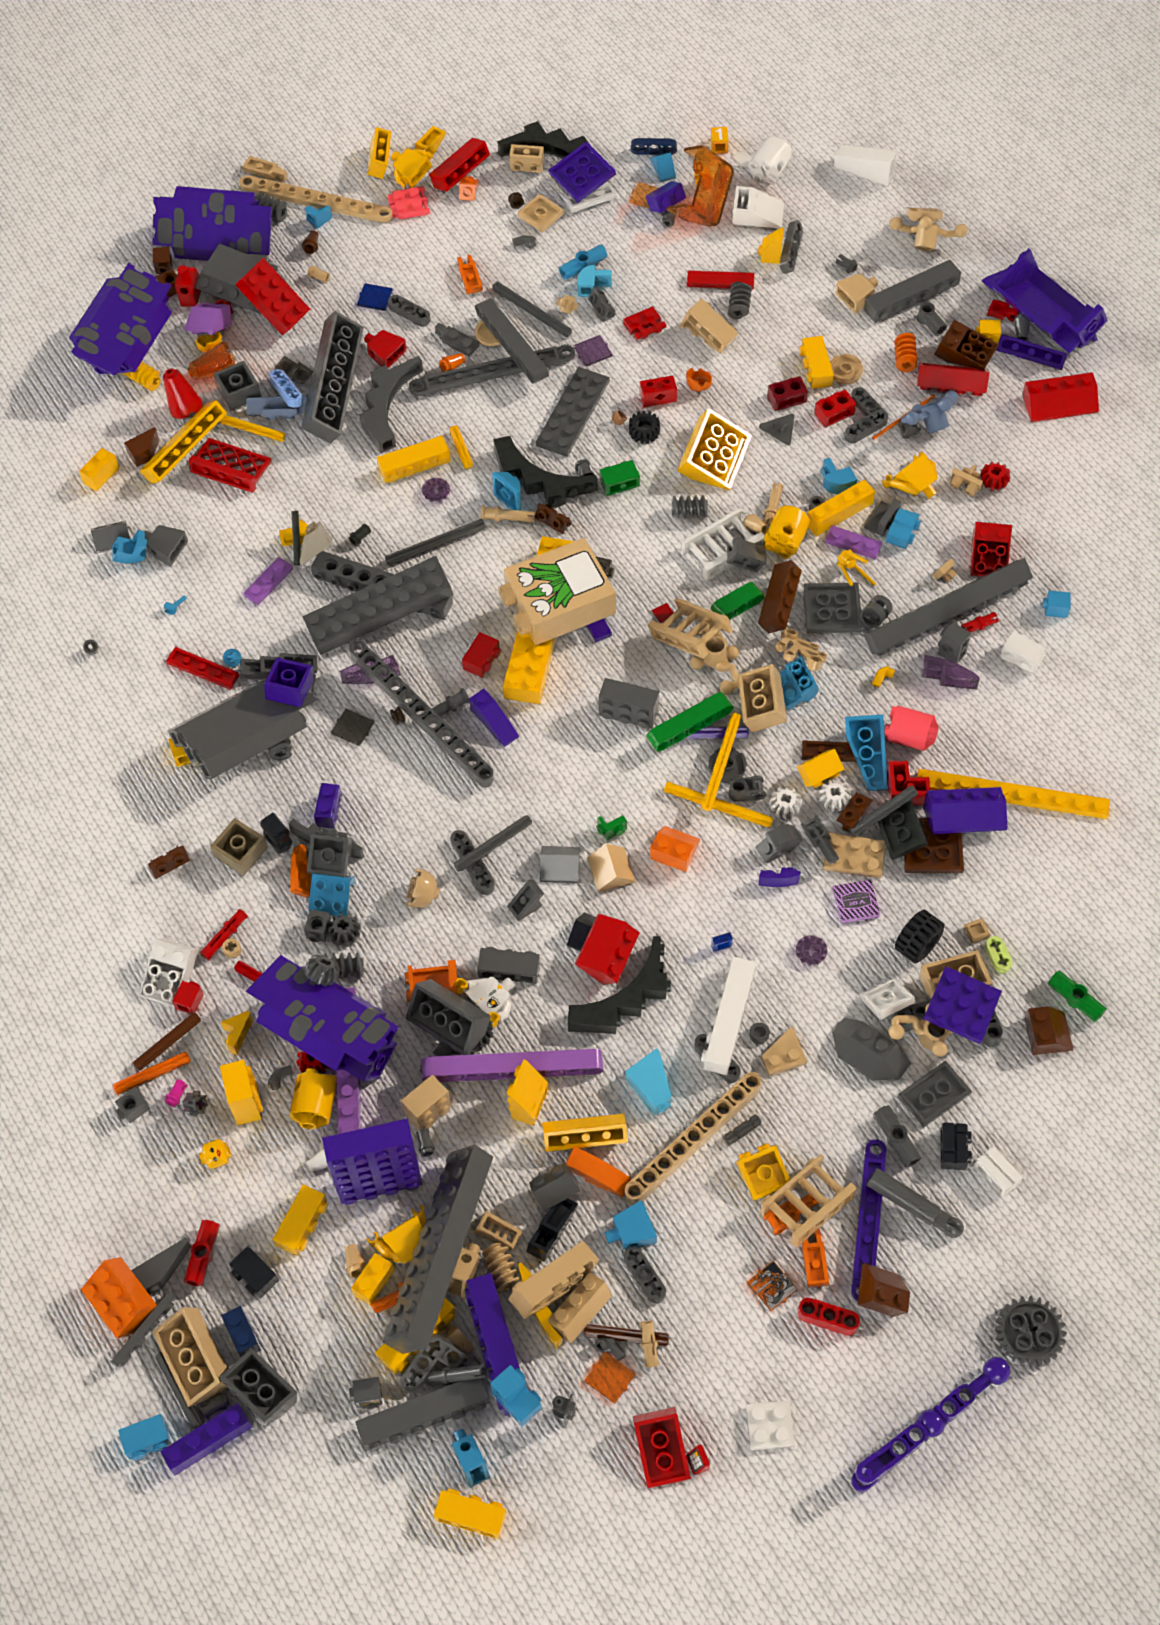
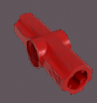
M207 1219L202 1220L196 1241L191 1247V1258L184 1277L185 1283L196 1287L203 1285L208 1265L213 1259V1248L220 1228L219 1223ZM200 1250H207L204 1256H197Z

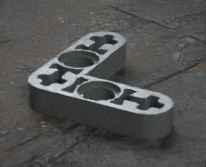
M861 387L854 388L851 397L856 402V407L866 417L846 428L845 440L849 443H856L888 423V413ZM872 405L874 409L869 410L865 406ZM869 424L871 428L865 429L862 425Z
M432 1334L428 1348L418 1350L403 1371L401 1386L406 1391L416 1390L437 1360L451 1369L459 1368L458 1366L462 1363L464 1357V1362L468 1366L472 1364L479 1365L480 1362L443 1336ZM438 1340L440 1347H435L431 1352V1356L428 1353L431 1349L430 1342L432 1341L435 1343ZM455 1351L459 1354V1358L457 1361L451 1362L447 1359V1354ZM421 1357H425L429 1361V1364L424 1368L419 1367L416 1363ZM415 1370L417 1372L414 1376L415 1383L410 1382L409 1385L406 1384V1377L411 1378Z

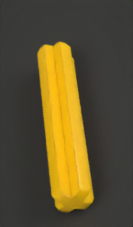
M457 425L451 426L449 428L450 434L465 469L472 468L473 462Z

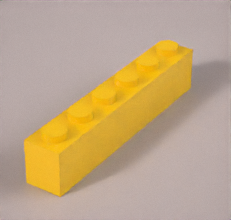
M217 400L207 402L140 470L141 474L150 484L160 482L227 414Z

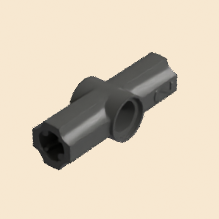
M885 1105L874 1112L873 1115L885 1133L888 1144L894 1148L904 1167H910L920 1161L921 1156L908 1137L907 1129L901 1125L890 1105ZM898 1133L902 1136V1139H896L892 1134Z

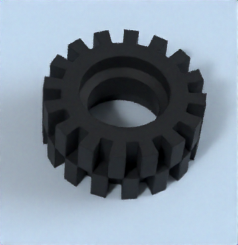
M643 410V413L638 411L637 415L633 414L632 418L630 417L629 435H631L632 440L635 438V442L640 440V444H643V441L649 444V440L654 442L655 438H658L660 434V421L655 413L651 415V411L646 413V410ZM649 425L651 428L642 430L638 426Z

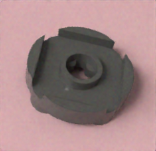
M732 747L727 761L732 766L729 768L725 767L721 779L723 783H730L734 778H743L746 771L747 761L745 755ZM720 748L716 749L709 758L708 767L711 775Z

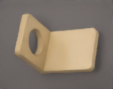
M445 1324L440 1330L439 1335L441 1336L449 1330L444 1338L467 1353L474 1349V1346L457 1327ZM455 1351L449 1352L457 1361L459 1354Z

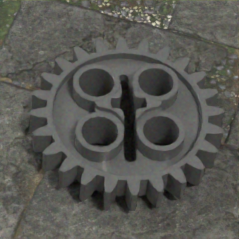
M1021 1296L1019 1303L1013 1299L1011 1302L1012 1306L1006 1304L1004 1306L1006 1311L1001 1310L999 1313L1002 1318H997L996 1323L1001 1325L995 1328L996 1332L1001 1333L997 1335L996 1340L1003 1341L999 1348H1007L1005 1356L1012 1354V1362L1016 1361L1017 1358L1020 1359V1366L1027 1361L1029 1368L1033 1366L1034 1362H1036L1038 1367H1041L1042 1360L1048 1365L1050 1357L1055 1360L1057 1358L1056 1352L1061 1353L1063 1350L1060 1345L1066 1343V1340L1061 1338L1067 1334L1066 1331L1061 1330L1066 1325V1323L1059 1322L1062 1314L1055 1315L1054 1312L1057 1308L1049 1309V1301L1044 1305L1041 1304L1040 1297L1036 1302L1033 1301L1032 1296L1028 1298V1301H1025V1298ZM1024 1313H1027V1314H1028V1317H1029L1028 1321H1027V1318H1026V1316L1024 1315ZM1033 1316H1041L1043 1323L1036 1322ZM1013 1319H1018V1320H1020L1021 1323H1022V1326H1021V1327L1015 1326V1325L1013 1324L1012 1320H1013ZM1028 1327L1030 1328V1331L1035 1332L1033 1336L1031 1332H1027ZM1039 1337H1047L1049 1344H1043ZM1018 1341H1026L1028 1348L1019 1346ZM1033 1342H1034V1344H1035L1037 1350H1034V1348H1033Z

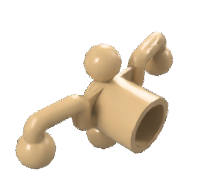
M928 216L922 217L918 226L912 227L902 224V220L899 217H893L890 220L891 229L916 234L914 248L922 251H935L938 235L944 238L964 237L968 232L965 224L957 225L955 230L946 231L939 228L936 223H932V219Z
M707 625L698 635H704L713 626ZM718 631L706 643L705 647L708 655L704 659L693 656L690 659V666L692 669L699 670L706 664L720 672L729 671L733 682L725 680L719 687L721 692L729 695L734 689L739 687V674L735 665L729 663L728 659H736L739 655V650L735 646L727 647V641L723 638L721 632Z
M897 1015L892 1018L888 1031L892 1039L899 1040L904 1036V1028L899 1023H912L913 1030L919 1035L920 1044L924 1048L932 1050L933 1054L939 1057L947 1053L948 1046L945 1040L953 1032L924 1019L919 1020L918 1017L913 1015ZM928 1029L937 1030L941 1036L935 1037L931 1035Z

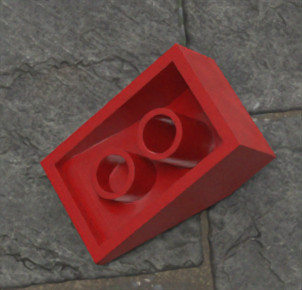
M672 1407L632 1416L647 1488L691 1479L676 1408Z

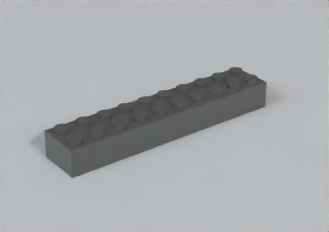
M475 1144L450 1152L446 1158V1166L440 1175L439 1186L433 1195L431 1208L426 1214L425 1225L419 1234L420 1239L413 1250V1258L406 1270V1278L399 1289V1297L392 1309L390 1322L385 1328L383 1343L401 1354L427 1349L493 1160L492 1155Z

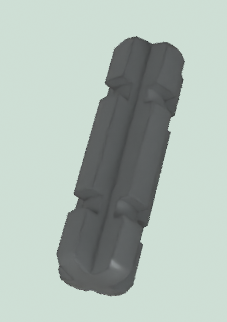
M754 1114L749 1118V1121L745 1120L735 1127L733 1131L726 1133L724 1138L729 1145H732L737 1141V1138L741 1139L751 1132L753 1128L760 1126L762 1121L758 1115Z

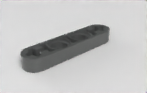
M799 220L788 224L780 259V268L784 274L793 272L803 233V227Z
M457 830L451 834V845L459 859L463 857L464 852L475 849L464 831ZM458 837L463 841L464 846L462 848L460 842L456 841ZM482 859L466 868L481 894L489 895L495 890L494 879ZM480 866L482 871L475 874L472 872V868ZM483 877H484L485 882H486L487 884H489V887H488V888H486V886H483V882H482V878H483Z

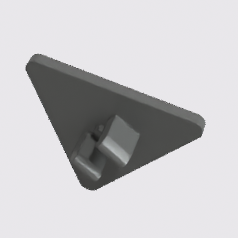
M794 414L761 423L759 428L784 444L791 445Z

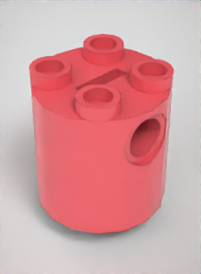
M898 705L897 707H892L890 713L891 724H887L884 733L887 741L925 751L935 743L939 728L934 715Z

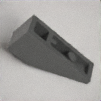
M185 1237L131 1270L151 1297L158 1294L160 1289L166 1285L191 1249V1245Z

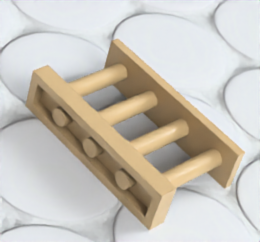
M679 598L674 600L678 609L665 622L651 621L647 625L653 639L703 659L708 655L705 647L706 643L718 631L724 630L729 633L733 631L727 616ZM682 615L687 616L676 628H670ZM694 620L700 621L690 632H682ZM707 625L713 626L701 638H695Z
M821 1154L816 1159L811 1158L803 1170L772 1196L770 1194L767 1195L761 1202L760 1214L764 1216L771 1210L792 1230L790 1243L796 1248L853 1200L857 1191V1187L853 1183H850L847 1187H841L821 1168L824 1158ZM815 1173L836 1193L833 1199H826L806 1179ZM800 1185L821 1205V1209L817 1212H812L792 1191ZM786 1198L807 1218V1221L802 1225L800 1223L797 1224L777 1204Z

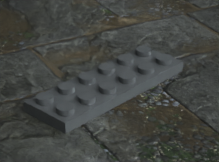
M578 367L536 440V446L568 457L608 386L610 377Z

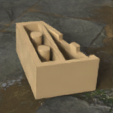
M702 298L688 310L680 324L681 328L684 329L686 327L693 331V336L699 335L705 339L704 343L719 353H722L738 335L735 328L729 325Z

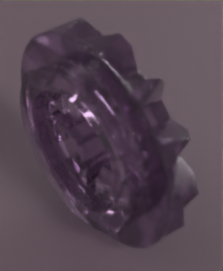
M431 478L423 484L422 494L426 500L429 499L431 502H440L442 499L446 500V497L450 495L449 483L442 478ZM435 486H436V489H437L438 492H439L438 494H436V493L434 492V487H435Z
M805 936L796 945L797 957L802 963H807L809 966L812 964L818 965L827 956V945L817 936ZM811 945H813L814 951H816L812 957L809 955V951H806L810 949Z

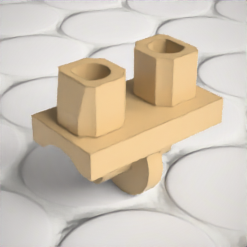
M972 465L970 469L964 467L963 471L954 468L950 486L959 490L961 484L964 483L968 485L965 493L973 497L978 490L981 491L983 488V481L979 479L981 474L975 472L977 466Z

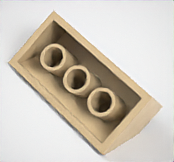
M183 1307L152 1331L188 1407L210 1399L228 1388L219 1379L228 1370V1367L198 1308Z

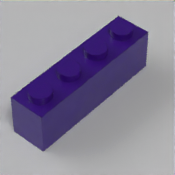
M237 1403L160 1452L170 1471L176 1476L253 1427L241 1406Z

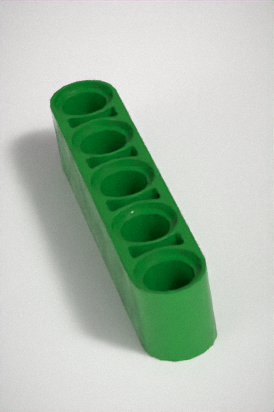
M718 692L652 728L646 734V738L657 752H661L725 717L734 707L723 692Z

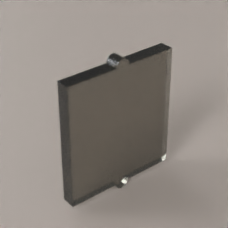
M345 709L341 717L336 720L337 723L332 729L331 734L360 746L365 737L369 736V731L375 721Z

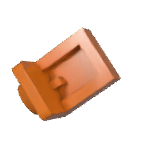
M467 176L459 183L460 200L475 201L478 179Z

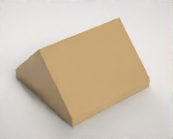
M604 844L587 857L598 892L635 883L624 847Z

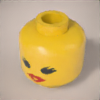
M221 1139L203 1144L202 1152L199 1153L202 1165L206 1164L210 1169L228 1164L229 1158L232 1157L228 1143L223 1142Z

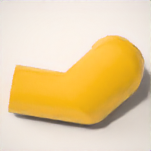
M890 666L877 670L871 685L880 688L884 678H893L895 670L891 669Z

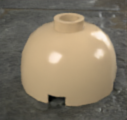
M416 868L414 872L417 875L416 877L412 876L406 898H410V902H406V905L413 908H425L432 903L433 899L437 900L440 888H437V881L430 872Z

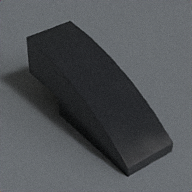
M567 1198L551 1207L540 1222L538 1230L528 1242L526 1252L545 1262L578 1207V1203Z

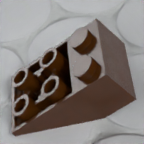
M954 319L934 355L951 364L984 370L999 344Z

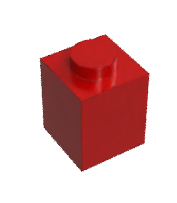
M182 981L172 1002L176 1010L192 1014L196 1012L204 994L200 985L196 982L190 981L188 983Z

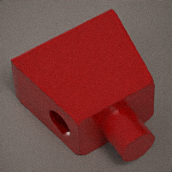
M181 265L177 268L178 274L175 281V289L180 305L193 307L198 304L201 290L195 288L200 275L196 268Z
M381 330L375 336L368 333L364 338V342L367 343L368 355L381 367L386 366L389 368L407 351L404 338L385 330Z

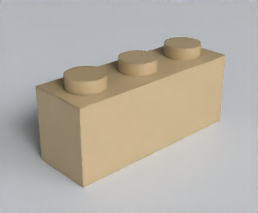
M589 1272L548 1321L557 1333L571 1344L612 1297V1294L603 1280Z

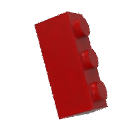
M597 914L575 965L602 985L618 983L640 932L625 921Z

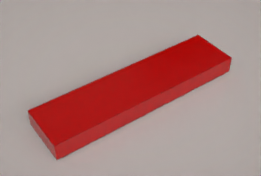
M688 270L687 287L731 289L732 283L743 282L754 289V273Z
M178 647L173 649L166 660L168 665L229 690L233 688L240 677L236 671Z

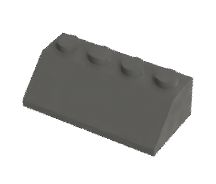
M432 979L415 984L405 1019L459 1053L469 1055L486 1034L491 1015Z

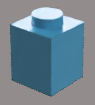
M1048 591L1047 597L1043 598L1042 608L1045 609V616L1067 618L1071 608V592Z

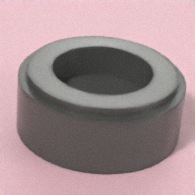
M755 1023L751 1026L749 1036L754 1043L763 1044L769 1039L770 1030L766 1024Z

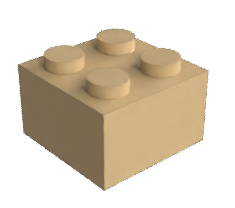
M433 1074L401 1100L405 1117L408 1118L417 1130L429 1129L439 1116L446 1115L451 1107L449 1091Z

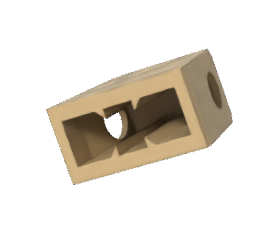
M856 274L838 281L835 294L854 313H857L864 307L865 298L874 295L878 281L875 277L867 280L862 274Z
M469 1243L467 1249L462 1248L447 1292L464 1299L466 1298L464 1291L465 1288H468L466 1281L475 1277L479 1267L480 1255L478 1253L480 1247L478 1245Z

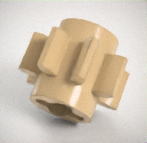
M563 294V298L558 297L556 305L560 306L559 311L571 314L572 310H577L578 303L575 302V297Z

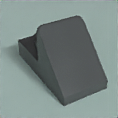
M533 879L528 880L507 907L515 918L520 921L542 907L539 900L544 893Z

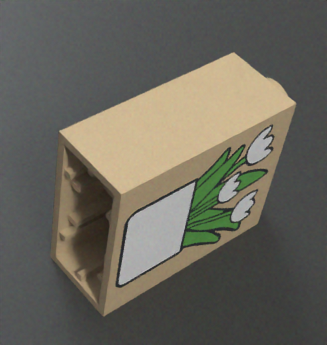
M585 537L505 568V584L498 587L504 605L506 607L514 605L518 612L513 615L519 633L521 635L529 633L535 646L616 614V592Z

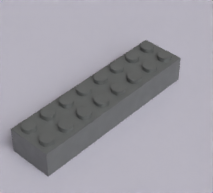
M334 311L324 321L301 429L330 444L342 433L364 329L363 326L337 311Z
M434 556L302 617L318 652L322 655L454 594L437 556Z

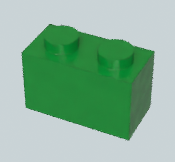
M633 460L624 461L599 470L600 482L606 496L640 486V475Z

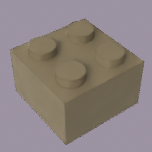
M236 818L231 821L210 846L216 859L243 876L268 848L264 836Z

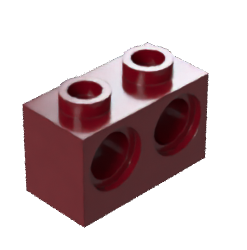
M801 376L768 385L767 397L774 411L806 403L808 390Z

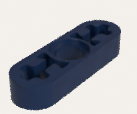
M635 138L631 141L630 150L636 155H660L664 153H671L673 155L677 152V142L670 138ZM651 145H657L658 147H657V148H651L650 146H651Z

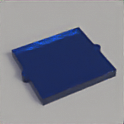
M364 283L362 292L359 293L360 297L357 306L386 311L388 299L392 294L393 288Z

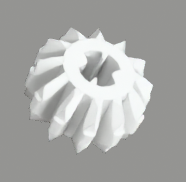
M838 779L835 783L829 780L827 785L823 784L818 794L820 804H824L825 810L831 808V812H834L835 809L841 812L842 808H845L851 800L850 788H846L845 783L840 785Z
M787 786L785 790L779 787L777 792L772 793V798L769 801L771 811L776 812L777 817L783 815L784 820L787 816L793 818L794 814H798L802 807L800 793L795 794V788L790 791Z

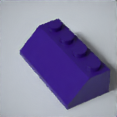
M1001 787L927 790L923 810L932 834L1005 831L1008 828L1006 798Z

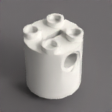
M770 136L763 141L748 164L755 182L760 183L762 181L767 184H774L792 157V150L784 140L779 137Z

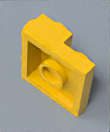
M765 1143L757 1147V1152L752 1154L750 1151L738 1155L739 1160L735 1161L742 1180L745 1181L754 1201L778 1191L790 1181L776 1145L770 1146L769 1143Z

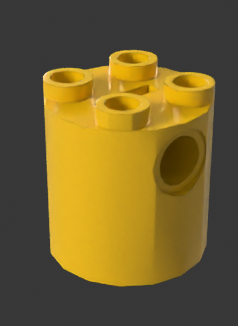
M785 505L778 508L764 536L765 549L779 554L784 559H789L795 555L810 526L808 515L794 506Z
M311 1068L306 1069V1073L298 1074L289 1117L305 1129L312 1130L328 1125L335 1098L337 1077L331 1074H319L316 1069Z

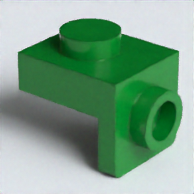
M622 815L606 824L603 818L599 816L596 828L601 836L604 835L609 840L615 836H621L627 830V820Z

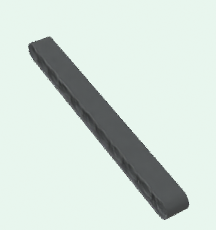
M352 641L349 644L352 661L481 787L491 786L494 781L491 766L363 641ZM355 650H362L360 653L354 652ZM368 662H374L373 665H367ZM381 674H386V675H387V676L384 677V678L379 677V675H381ZM394 686L400 687V688L397 689V690H392V689H391V688L394 687ZM405 699H412L411 702H404ZM419 711L425 712L423 715L416 714ZM435 723L438 726L432 728L429 725ZM444 736L451 737L449 740L442 739ZM460 748L463 749V752L457 753L455 750ZM475 761L476 764L471 766L468 765V762ZM482 774H488V775H489L488 778H482V777H480V776H481Z

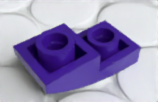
M782 867L780 874L772 870H761L758 885L765 887L795 885L799 883L801 871L791 867Z

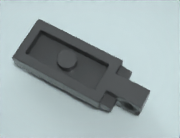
M440 323L435 326V334L439 336L442 343L468 357L480 346L479 341L453 327H446Z

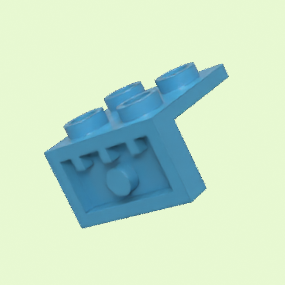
M313 873L308 911L310 912V909L327 912L334 916H340L342 912L346 916L348 914L350 886L354 884L355 876L338 877Z

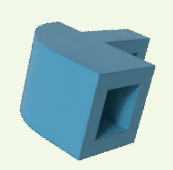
M831 458L823 460V467L821 468V473L824 477L823 487L828 492L838 495L857 484V478L851 467L837 471Z
M137 530L133 539L117 537L112 546V561L138 563L146 558L147 546L145 531Z

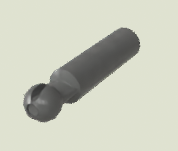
M876 1168L868 1179L866 1186L925 1223L937 1227L948 1237L957 1238L963 1233V1222L959 1218L949 1215L941 1210L940 1206L882 1170Z

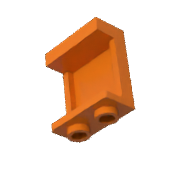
M447 960L448 966L413 969L412 965H408V972H405V983L409 984L410 990H406L407 1002L411 1001L415 984L429 979L459 996L457 992L458 986H453L458 979L456 960Z

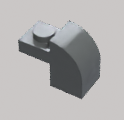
M783 824L768 831L765 834L766 838L755 848L764 862L769 863L782 851L791 852L804 840L794 825Z

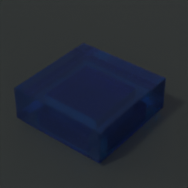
M731 932L711 938L713 952L732 947L733 938Z

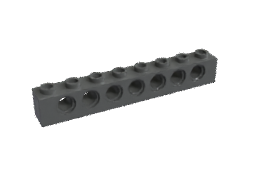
M325 551L317 554L311 565L312 575L317 580H324L335 586L348 588L350 591H359L394 575ZM451 595L416 612L445 620L453 605V597Z

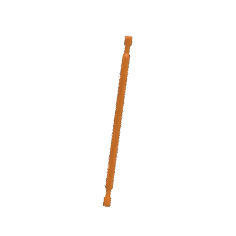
M931 395L930 398L924 400L920 404L922 406L929 402V400L935 398V395ZM903 416L881 430L877 435H874L872 439L875 440L879 435L901 421Z

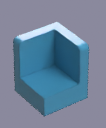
M310 205L305 208L307 221L317 229L332 218L331 208L328 205L318 210H315Z

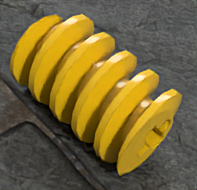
M143 361L135 372L123 373L149 391H155L161 382L159 378L160 372Z

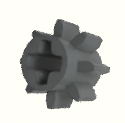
M196 1090L193 1093H186V1097L182 1101L183 1111L190 1112V1116L204 1114V1110L208 1106L207 1095H201V1091Z

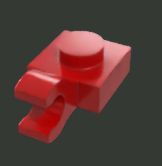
M995 299L992 300L987 312V316L1001 320L1007 317L1011 322L1015 320V316L1018 314L1015 308H1009L1008 303Z

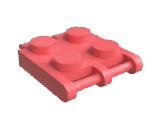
M420 186L392 191L393 194L387 195L389 206L392 210V218L398 217L400 220L430 214V209L427 207L428 200L424 195L425 188Z

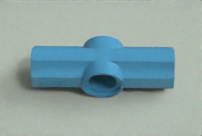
M601 244L588 251L576 253V258L558 267L561 277L567 280L578 274L583 268L607 258L605 247Z

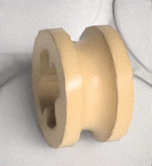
M227 939L222 945V950L227 958H236L241 953L240 944L236 939ZM231 945L234 946V951L232 952L229 950Z

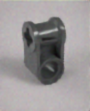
M763 777L734 778L730 782L729 798L735 802L764 799L766 792L763 790Z

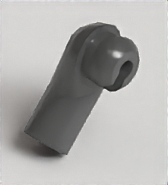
M523 235L512 238L514 247L528 243L529 248L537 245L534 236Z
M599 1338L594 1344L597 1351L612 1353L617 1361L622 1360L626 1356V1353L613 1338Z

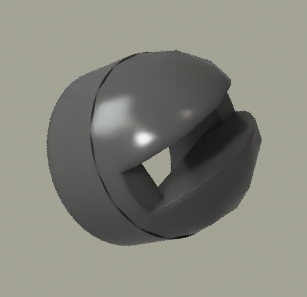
M90 639L84 642L83 649L86 654L94 655L98 651V644ZM89 644L92 645L94 649L93 652L90 651V648L88 647Z

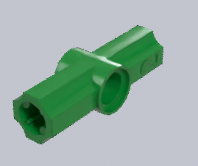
M1060 970L1048 981V985L1062 995L1070 1007L1078 1008L1094 1022L1098 1021L1107 1010L1105 1006L1088 993L1084 985L1076 984ZM1073 994H1078L1081 998H1076Z

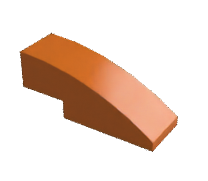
M575 1146L566 1162L572 1173L585 1178L586 1182L622 1198L625 1194V1186L631 1181L629 1176L617 1168Z

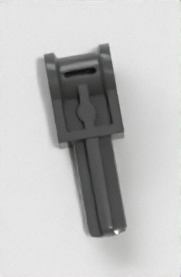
M815 815V818L809 822L801 823L800 825L814 848L817 846L820 848L829 864L836 863L839 857L828 841L831 837L819 816Z

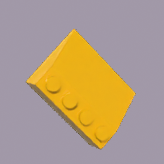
M708 408L698 417L677 471L691 480L730 490L752 435Z

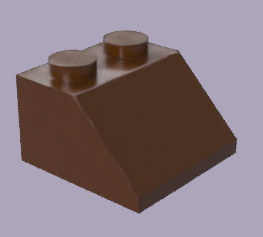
M1049 1006L1028 1008L1024 1019L1033 1055L1073 1051L1065 1012Z
M862 1263L858 1306L891 1317L908 1313L910 1291L901 1276L876 1266Z

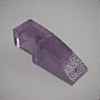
M393 655L381 659L392 671L400 676L399 665ZM368 662V663H367V665H373V664H374V662ZM356 664L339 671L343 684L375 683ZM381 674V675H379V677H381V678H384V677L387 676L386 674Z
M928 655L924 656L922 665L923 678L940 679V686L977 690L980 677L971 670L946 659Z

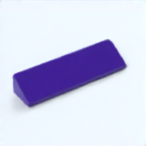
M1001 334L999 345L996 351L1059 370L1063 369L1068 353Z

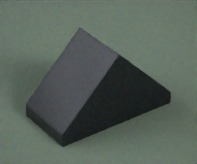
M584 912L575 920L567 942L568 947L581 951L596 917Z

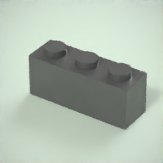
M480 948L477 967L478 978L488 979L494 977L497 980H505L508 977L515 982L537 984L540 954H536L533 951L517 952L514 949Z

